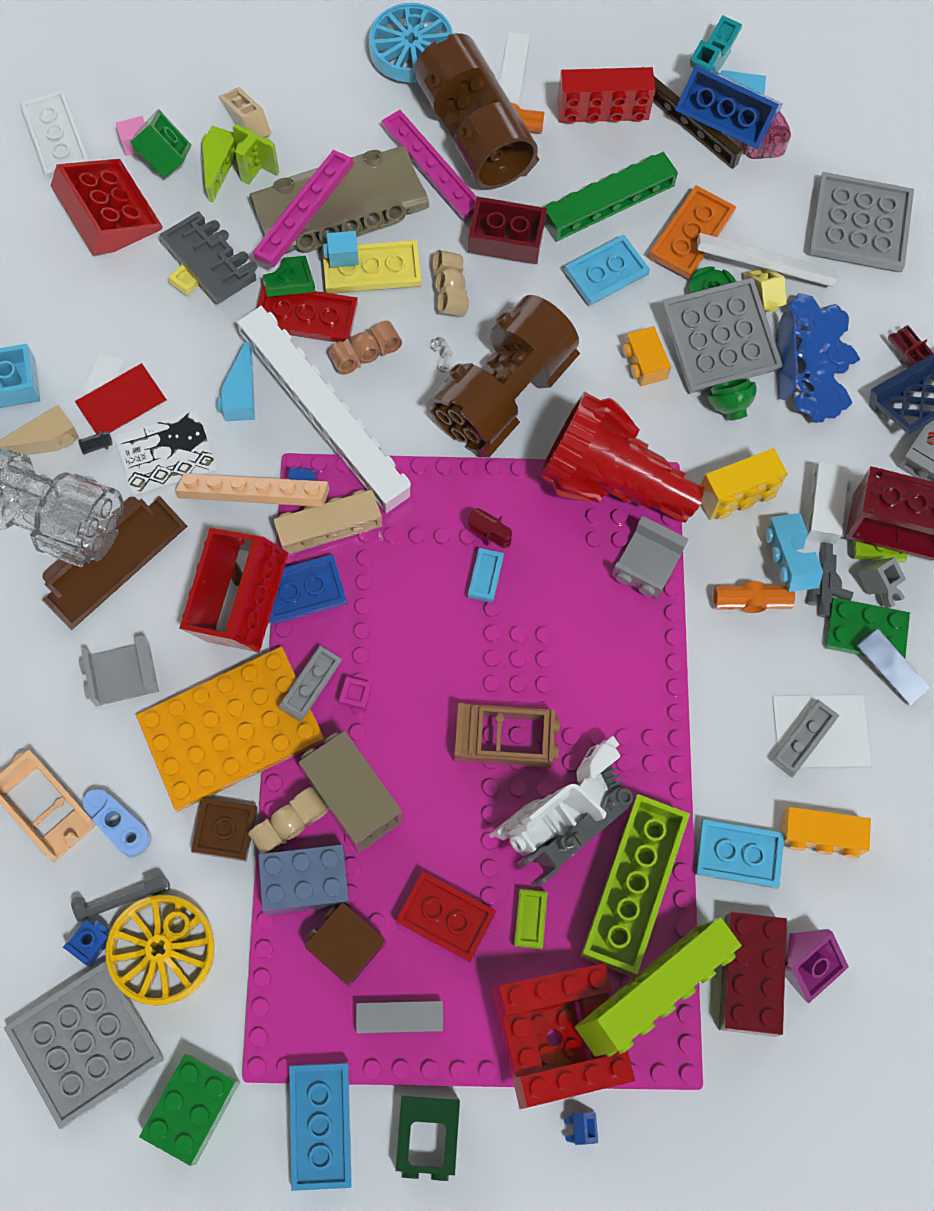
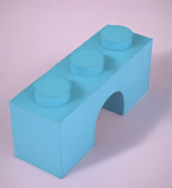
M801 513L771 517L769 528L765 530L766 541L771 543L773 548V560L775 563L778 562L780 567V579L782 582H785L788 592L819 588L823 574L816 552L802 553L797 551L804 549L808 534Z

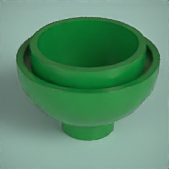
M742 378L718 384L712 387L711 392L707 394L708 401L717 411L727 414L729 421L742 419L748 416L746 409L755 399L757 393L756 382H750L749 378Z

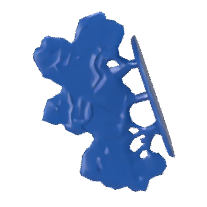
M798 293L797 298L789 303L790 310H786L781 316L777 328V350L783 365L777 371L778 394L780 399L786 400L793 393L797 383L802 392L795 398V407L800 412L809 414L814 423H823L826 417L835 419L841 414L842 410H846L852 405V400L846 388L836 381L834 374L836 372L845 373L849 369V364H855L860 358L852 345H847L840 340L844 332L848 331L849 316L846 311L842 310L837 304L827 306L824 310H821L813 296ZM805 325L807 330L800 329V327ZM796 335L802 339L798 350L796 347ZM797 356L801 357L806 364L805 371L800 375L797 374ZM810 374V377L805 378L804 375ZM801 381H808L814 387V391L811 392L805 388V383ZM804 392H807L810 397L804 396Z

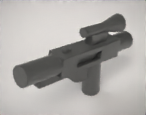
M831 543L823 544L821 564L823 574L819 588L810 589L807 602L808 605H817L816 595L819 596V616L822 618L830 617L832 596L851 601L854 593L842 588V580L836 573L837 555L833 554V544Z

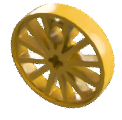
M155 895L141 899L129 906L117 918L110 930L105 951L107 969L118 989L137 1002L154 1006L179 1002L198 990L212 969L215 958L213 930L205 915L195 905L183 898L172 895ZM161 905H175L174 911L167 915L164 923H162ZM149 907H153L154 934L138 915L139 912ZM184 908L195 915L193 920H190L189 917L182 913ZM133 919L143 931L148 941L122 933L126 924ZM178 919H184L185 927L183 931L173 933V923ZM199 924L203 925L206 938L178 943L180 940L188 937L191 931ZM119 939L144 947V949L116 955ZM158 944L166 950L163 955L155 949ZM207 946L205 962L177 952ZM143 958L135 968L125 976H121L117 963ZM173 959L202 969L193 983L190 982ZM168 966L186 987L183 991L172 996ZM149 967L141 991L139 993L135 992L128 986V983ZM159 969L163 996L162 998H148L149 991Z

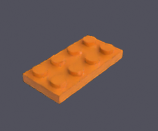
M696 185L651 249L649 258L690 279L707 254L698 251L697 239L699 234L703 233L718 237L734 214L736 206Z

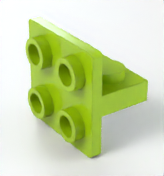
M235 124L233 127L236 142L235 155L241 181L249 185L261 168L277 176L279 167L275 144L270 139L253 133L249 128H243Z

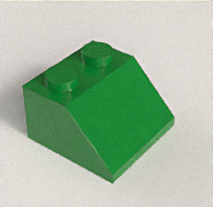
M159 109L140 127L130 141L135 152L140 156H144L152 170L163 178L185 160L192 145Z

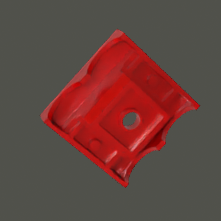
M605 963L503 984L492 989L519 1110L635 1081L628 1051L619 1054L617 1051L610 1057L606 1054L595 1057L591 1051L592 1060H588L583 1038L575 1028L579 1021L574 1002H579L582 1019H584L609 999L608 993L613 992ZM549 1030H553L558 1034L559 1042L557 1046H552L548 1043L547 1033Z

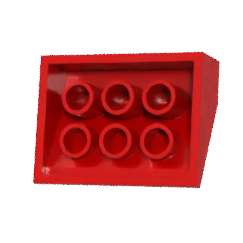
M120 159L56 164L51 187L93 255L115 252L162 230V224Z

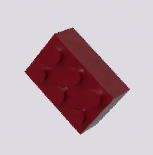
M477 196L468 235V253L538 264L547 208Z

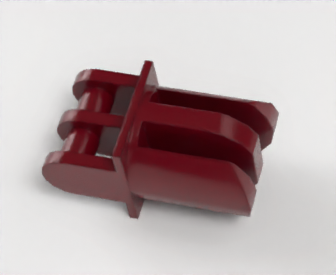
M909 325L901 328L897 333H892L888 336L890 343L902 356L900 363L904 362L908 368L933 354L926 345L927 339L921 341Z
M480 508L473 509L470 512L468 530L487 541L486 546L490 542L502 548H508L511 545L512 530L502 524V516L497 519Z

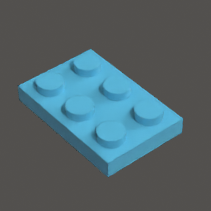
M622 235L568 263L564 267V272L588 305L591 306L649 275L650 268L626 236Z
M703 819L701 821L695 875L778 889L780 887L785 833Z

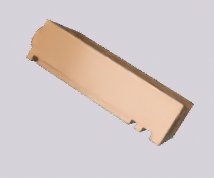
M28 749L26 752L16 755L11 762L12 764L4 771H0V804L46 857L56 862L97 825L37 756ZM38 768L63 797L56 799L54 805L30 824L5 795ZM66 800L74 811L42 838L34 828L57 807H62Z

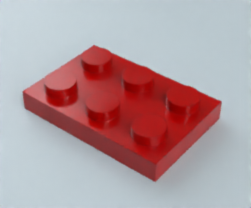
M422 871L395 922L470 963L496 914V910Z

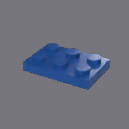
M334 554L284 568L270 616L271 625L348 605Z

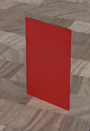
M141 363L74 402L94 432L99 434L100 430H103V432L108 431L109 433L115 431L165 402L167 399Z

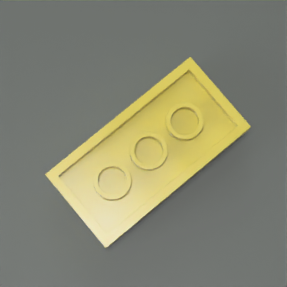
M417 240L357 245L359 265L330 267L329 258H324L323 250L326 293L422 286Z

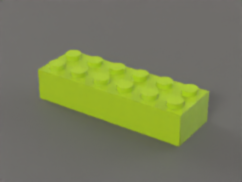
M637 794L629 811L581 951V958L596 964L605 963L607 968L630 977H635L638 974L690 813Z
M721 917L694 927L575 1026L576 1030L595 1057L604 1054L610 1057L617 1051L619 1054L624 1053L634 1045L633 1038L638 1034L641 1036L645 1035L655 1027L654 1020L659 1016L664 1018L676 1009L675 1002L680 998L685 1000L696 992L695 985L700 981L705 983L715 976L716 972L714 969L720 964L725 966L736 957L734 952L742 945Z

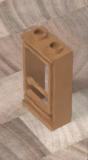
M458 703L454 762L551 768L553 760H558L559 744H554V734H559L560 718H555V709L546 710ZM483 717H496V722L498 723L496 751L481 750ZM504 718L544 721L542 754L500 752L501 727Z

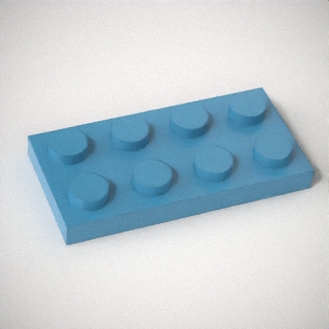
M349 1062L290 1065L291 1191L351 1188Z

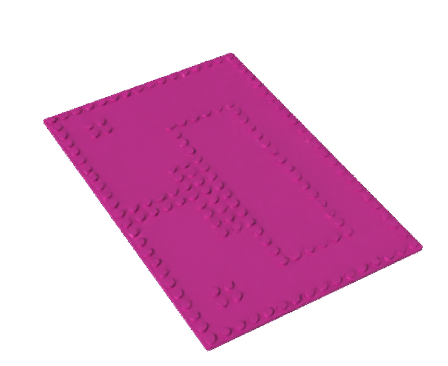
M286 453L282 456L281 479H290L288 478L289 468L293 466L319 470L317 481L328 482L330 488L325 503L333 498L352 496L353 493L359 490L367 491L338 454ZM390 456L396 465L395 469L398 473L405 474L411 483L410 497L388 513H385L377 503L382 516V527L288 555L285 567L334 554L348 605L271 625L270 652L282 646L297 678L319 646L324 647L342 659L340 665L311 707V710L325 740L334 733L341 734L344 731L347 733L402 810L403 823L358 854L328 811L310 826L306 825L300 834L287 840V843L276 851L283 852L335 845L344 846L350 906L347 907L386 939V944L350 987L305 949V945L308 943L305 941L306 937L315 927L320 929L327 921L324 917L331 908L265 915L262 909L259 854L261 853L257 849L242 1073L244 1082L290 1084V1065L349 1062V1085L514 1087L492 989L503 984L598 965L581 958L580 954L631 806L579 849L576 854L565 861L555 875L542 885L533 887L531 882L543 873L539 863L532 861L525 866L518 867L517 863L525 856L514 850L510 844V838L505 840L498 837L491 838L489 834L525 805L535 800H542L550 794L553 795L559 789L570 784L580 786L577 782L576 771L591 747L600 744L604 740H608L612 736L620 744L616 747L620 753V758L610 765L612 768H617L612 774L613 776L620 774L615 780L616 782L623 781L620 783L621 787H625L632 792L633 800L639 794L690 813L638 974L697 926L683 552L658 599L647 597L640 593L638 588L630 584H621L616 580V577L612 576L614 567L626 550L642 516L682 535L681 521L654 507L649 509L636 502L628 503L611 493L609 496L604 495L600 503L560 497L556 494L554 485L539 476L546 459ZM668 462L671 466L680 470V465L677 462ZM279 504L278 517L283 513L302 511L307 506ZM480 508L497 519L502 516V524L512 530L511 545L508 548H502L493 542L486 546L487 541L468 530V517L473 509ZM277 534V543H276V545L279 546L280 548H282L281 543H280V540H279V537H278V534ZM479 548L504 553L493 603L468 598ZM346 676L372 683L365 711L339 704ZM458 703L546 710L555 709V718H560L559 734H554V744H559L558 760H553L551 768L454 762ZM483 717L482 751H496L498 724L496 717ZM504 718L501 727L500 752L542 754L544 721ZM323 742L312 748H315L317 750L320 747H322L325 743ZM310 749L262 771L258 824L266 819L271 820L272 815L277 810L290 804V801L298 794L311 787L298 763L302 760V755ZM422 871L496 910V914L470 963L395 922ZM520 889L548 892L542 950L514 947ZM607 968L613 991L608 993L609 998L634 977ZM699 983L694 986L696 989L694 994L685 1000L680 998L674 1003L676 1009L664 1018L659 1016L654 1020L655 1027L642 1036L638 1034L632 1039L634 1045L627 1051L635 1081L606 1089H702L703 1065ZM443 1001V1032L357 1034L356 1003ZM576 1001L574 1005L580 1023L583 1019L579 1002ZM549 1030L547 1033V1041L550 1045L557 1046L559 1042V1036L553 1030ZM584 1041L587 1058L592 1060L591 1051Z

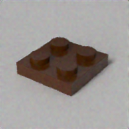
M202 798L191 852L247 862L251 843L248 833L254 828L257 806Z

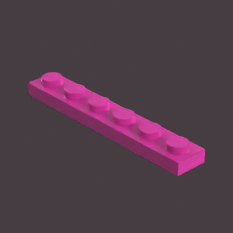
M398 110L383 119L382 127L399 146H406L412 162L463 220L472 216L477 196L401 110Z
M332 150L252 253L255 259L272 267L276 266L353 167L352 157Z

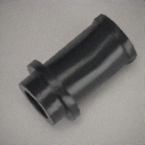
M100 430L99 434L78 440L84 455L102 448L107 450L109 446L113 445L110 433L108 431L103 432V430Z

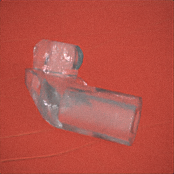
M437 337L431 340L430 349H433V352H438L440 355L437 370L446 373L449 371L453 351L444 338Z

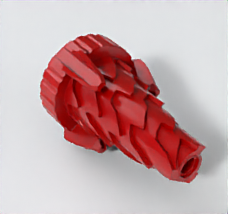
M585 391L576 402L561 428L539 475L544 480L553 484L556 494L563 498L600 503L604 495L609 496L611 493L628 503L636 502L649 509L654 507L684 523L698 510L704 494L703 487L685 478L686 473L671 466L663 456L648 449L649 445L646 442L636 438L640 429L616 401L611 398L600 400Z

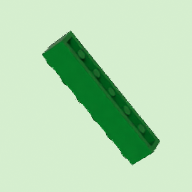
M664 151L657 155H651L640 163L629 165L625 170L612 173L597 183H590L582 190L571 192L558 201L548 203L544 207L547 208L545 227L555 242L674 187L678 171Z

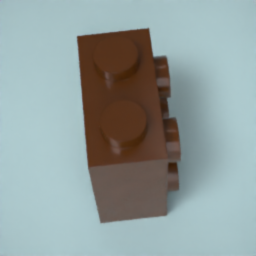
M342 902L339 907L334 905L324 917L327 921L320 929L315 927L305 939L308 942L305 945V949L350 987L386 944V939Z

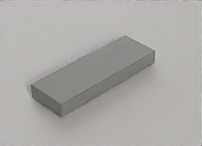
M319 646L278 709L297 721L302 722L340 665L342 659L324 647Z
M818 699L771 759V762L793 777L840 715Z
M443 1001L356 1003L357 1034L443 1032Z

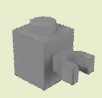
M895 557L875 560L857 572L868 595L881 593L882 603L885 608L895 605L892 596L894 601H900L905 598L901 590L896 587L905 581L906 578Z

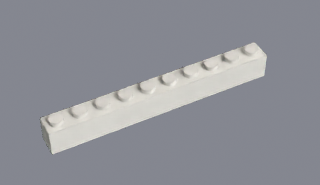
M260 306L238 320L237 324L241 336L246 342H250V347L366 490H373L376 502L383 511L388 513L408 499L411 486L409 479L405 474L398 473L395 469L396 465L389 455L384 456L380 451L381 447L377 440L365 433L366 429L363 423L358 418L354 419L352 417L350 408L345 401L338 400L332 385L329 382L324 383L320 378L321 374L314 364L310 366L306 361L307 357L299 346L296 348L292 344V338L285 329L281 330L278 327L275 316L271 312L267 313Z

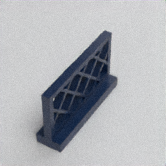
M934 354L877 385L870 392L869 407L875 412L881 410L909 435L934 421V411L923 410V404L934 405V398L924 397L925 392H934V385H925L928 381L934 380ZM911 391H922L921 397L906 396V394ZM900 402L902 403V408H891L888 404ZM905 403L920 404V410L904 409ZM903 416L919 417V420L909 424L903 419Z

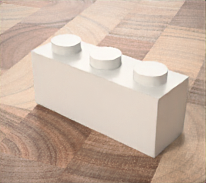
M819 461L815 468L812 479L806 540L836 545L840 537L845 536L847 522H843L844 514H847L850 502L849 499H846L847 491L849 492L852 483V477L848 476V466Z

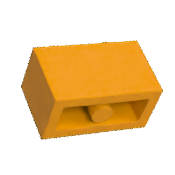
M655 326L627 333L625 344L622 346L623 353L626 358L630 359L632 375L634 379H638L640 386L668 379L671 364Z

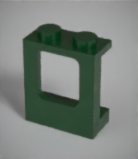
M401 1096L395 1171L402 1172L401 1178L419 1179V1173L431 1174V1180L448 1181L449 1175L455 1176L460 1100ZM414 1122L440 1123L445 1125L444 1164L441 1167L419 1166L409 1163L411 1125Z

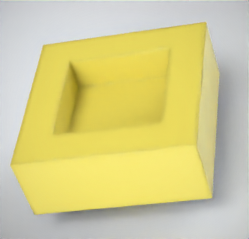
M183 264L168 277L169 283L187 296L199 285Z

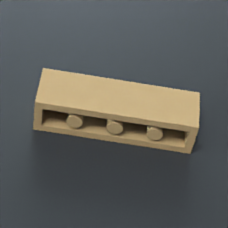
M359 490L349 497L333 498L325 503L323 507L307 506L302 511L283 513L278 518L273 519L282 549L287 551L288 555L382 527V516L373 490Z

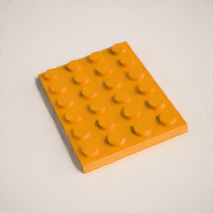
M282 646L136 715L175 811L179 812L202 801V798H208L325 741L311 709L302 722L297 721L278 709L297 680Z

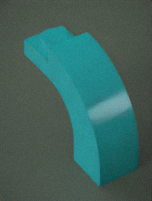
M722 15L708 42L703 40L699 42L690 59V67L694 69L695 65H702L718 73L731 52V47L742 29V24Z

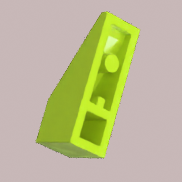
M211 125L208 133H205L202 138L205 187L209 202L213 203L236 158V142L233 132Z

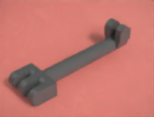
M155 877L143 882L144 885L90 906L87 905L84 899L75 897L71 901V907L76 920L79 922L148 895L155 896L170 889V882L161 877Z

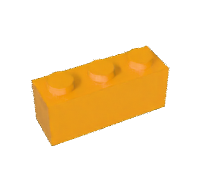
M788 807L783 812L782 833H785L784 845H789L791 850L804 851L806 848H813L819 854L830 855L834 851L843 853V856L847 858H860V855L870 851L871 818Z

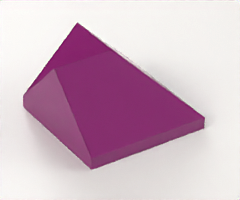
M830 929L789 934L788 960L785 962V978L807 1003H810L849 968L839 944Z

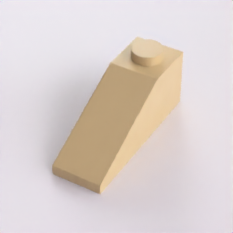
M240 87L219 95L221 102L235 124L243 128L247 127L253 133L263 138L272 134L263 108Z
M59 405L0 439L1 459L59 451L62 448L71 446L79 436L74 426Z

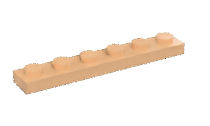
M184 473L177 486L176 493L178 498L323 507L330 488L328 482Z

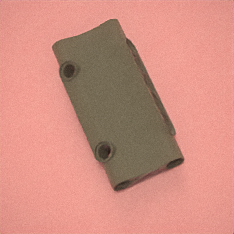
M402 145L383 152L380 150H369L352 157L353 167L286 253L294 251V245H297L298 249L304 252L321 248L323 243H328L327 233L356 231V236L402 221L406 216V211L408 214L429 208L426 191L415 172L406 146ZM318 168L290 177L280 178L274 182L272 187L249 193L252 206L265 235Z

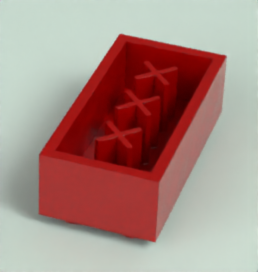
M653 67L561 70L557 97L559 123L649 120L655 94Z

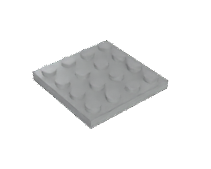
M822 172L809 255L902 272L906 261L914 189Z
M754 278L662 301L661 307L690 394L711 389L718 384L728 381L752 378L775 372L783 367Z
M105 961L3 1027L59 1129L65 1128L164 1061L128 997L118 989L111 979Z

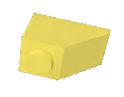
M765 268L743 272L744 280L754 278L764 311L778 310L779 306L787 305L784 276Z

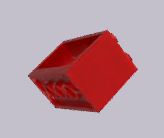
M210 528L207 539L204 541L203 552L200 562L197 564L196 575L193 585L189 590V598L185 611L182 614L179 629L209 643L260 653L289 553L263 536ZM239 550L249 551L226 631H217V623Z

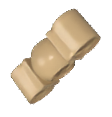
M437 250L433 257L432 267L435 271L434 276L437 277L435 286L439 292L437 296L438 311L463 317L469 308V299L466 296L467 290H464L466 280L462 274L464 271L463 256Z
M310 787L298 794L290 801V804L277 810L272 815L271 820L266 819L255 826L248 835L261 854L274 853L286 844L287 840L300 834L306 825L310 826L323 817L329 809L316 790Z

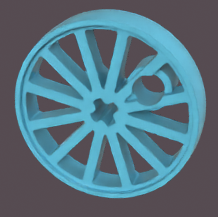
M403 3L392 6L383 11L371 26L369 35L371 59L375 66L386 76L402 82H417L414 67L418 57L434 41L438 44L447 40V35L453 34L452 27L441 12L428 5ZM405 18V27L398 21L399 19ZM426 21L432 22L431 24L425 27ZM388 24H390V26H391L393 29L387 28V27H385V26L388 25ZM439 30H442L444 33H436V32L439 31ZM379 36H381V37H384V38H386V39H376V38L379 37ZM389 49L382 54L378 52V50ZM399 56L395 65L389 62L393 58ZM406 60L412 61L413 68H403Z

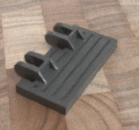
M198 211L160 233V240L211 298L219 304L256 281L255 271L258 266L253 261L246 263L249 256L244 251L234 255L233 248L226 242L229 233L226 230L216 232L220 228V223L217 220H212L205 224V217Z

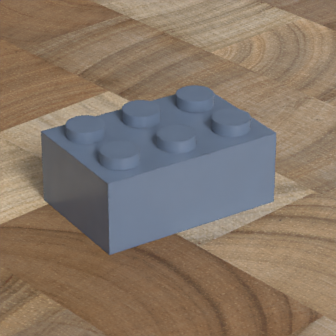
M343 845L259 854L262 909L266 916L332 908L334 905L339 907L342 902L346 906H350L346 856Z

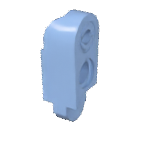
M94 789L86 793L83 799V810L116 848L127 857H136L145 852L151 842L149 831L105 790ZM120 815V823L115 827H109L110 819L113 816ZM131 834H136V840L133 843H128V837Z

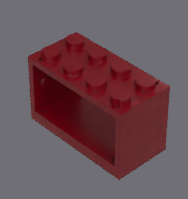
M870 466L853 494L845 538L934 560V482Z

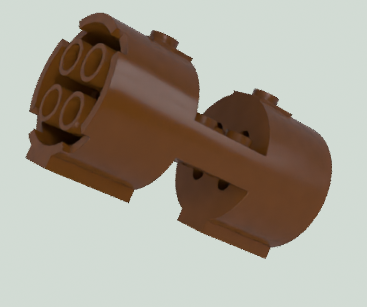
M455 33L447 35L448 39L438 44L435 41L431 43L420 54L415 63L416 81L436 115L442 119L454 139V145L477 185L485 189H495L508 185L521 176H527L540 160L537 156L538 146L498 83L474 40L466 34Z
M526 295L510 312L502 313L496 319V325L491 329L490 339L496 352L487 358V364L483 368L473 365V363H459L449 371L450 375L444 381L445 384L428 402L433 407L430 414L438 426L454 441L458 439L466 443V449L472 451L477 457H490L518 426L520 421L517 419L518 407L515 399L530 382L534 383L537 388H551L580 355V352L577 350L579 337L575 327L560 309L544 298Z

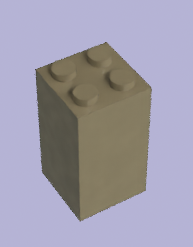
M344 731L341 734L334 733L324 741L325 744L319 749L312 748L304 753L301 757L302 760L298 763L308 783L316 790L329 809L328 811L359 854L402 824L403 814L400 807Z

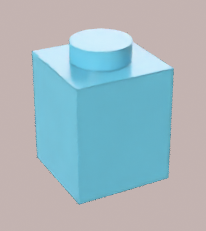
M356 231L327 233L328 243H323L324 258H329L330 267L359 265Z

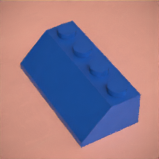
M695 65L675 110L759 149L773 126L783 103L709 68Z

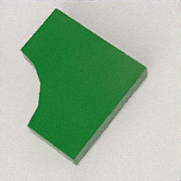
M306 256L284 257L279 269L263 275V284L267 297L315 292V284Z

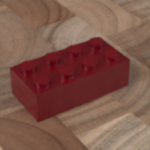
M730 912L724 916V922L742 946L734 952L736 957L725 966H722L719 1030L772 1037L783 1035L787 918Z

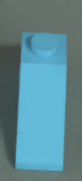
M250 342L243 344L221 388L222 397L218 398L219 413L223 412L226 422L255 420L253 357Z

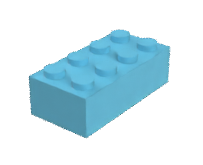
M28 344L0 348V408L40 401L35 358Z

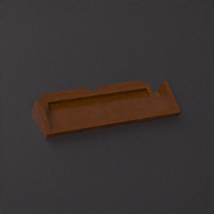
M160 496L149 506L142 498L138 500L136 497H129L93 529L92 534L95 538L93 542L89 543L87 540H80L43 573L42 577L46 582L44 585L51 593L42 602L72 631L188 526Z

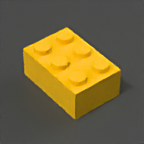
M775 448L705 474L701 483V487L704 488L701 505L709 520L717 517L718 519H724L735 510L741 509V511H744L754 506L758 501L763 500L767 502L777 496L788 473Z

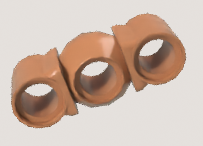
M382 321L376 324L375 327H371V333H358L353 337L351 343L346 339L344 342L332 345L329 355L340 374L352 373L356 368L361 367L360 362H373L378 358L380 352L382 356L397 351L401 347L402 340L390 321Z

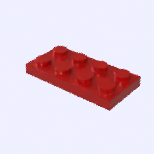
M263 284L257 308L262 306L267 313L271 312L278 322V327L281 330L285 329L289 335L332 342H344L346 339L350 341L358 306V297L319 291L267 297Z

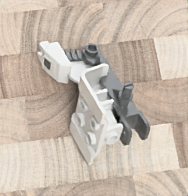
M614 736L589 749L576 771L577 782L580 786L570 784L559 789L553 795L550 794L542 800H535L525 805L489 834L491 838L498 837L502 840L510 838V844L514 850L525 856L517 863L518 867L525 866L532 861L539 863L543 873L531 882L533 887L542 885L560 870L561 865L576 854L579 849L631 806L633 802L632 792L625 787H621L620 783L623 782L622 780L616 782L615 778L619 777L620 774L613 776L612 772L617 770V768L610 766L620 758V753L616 749L620 744Z

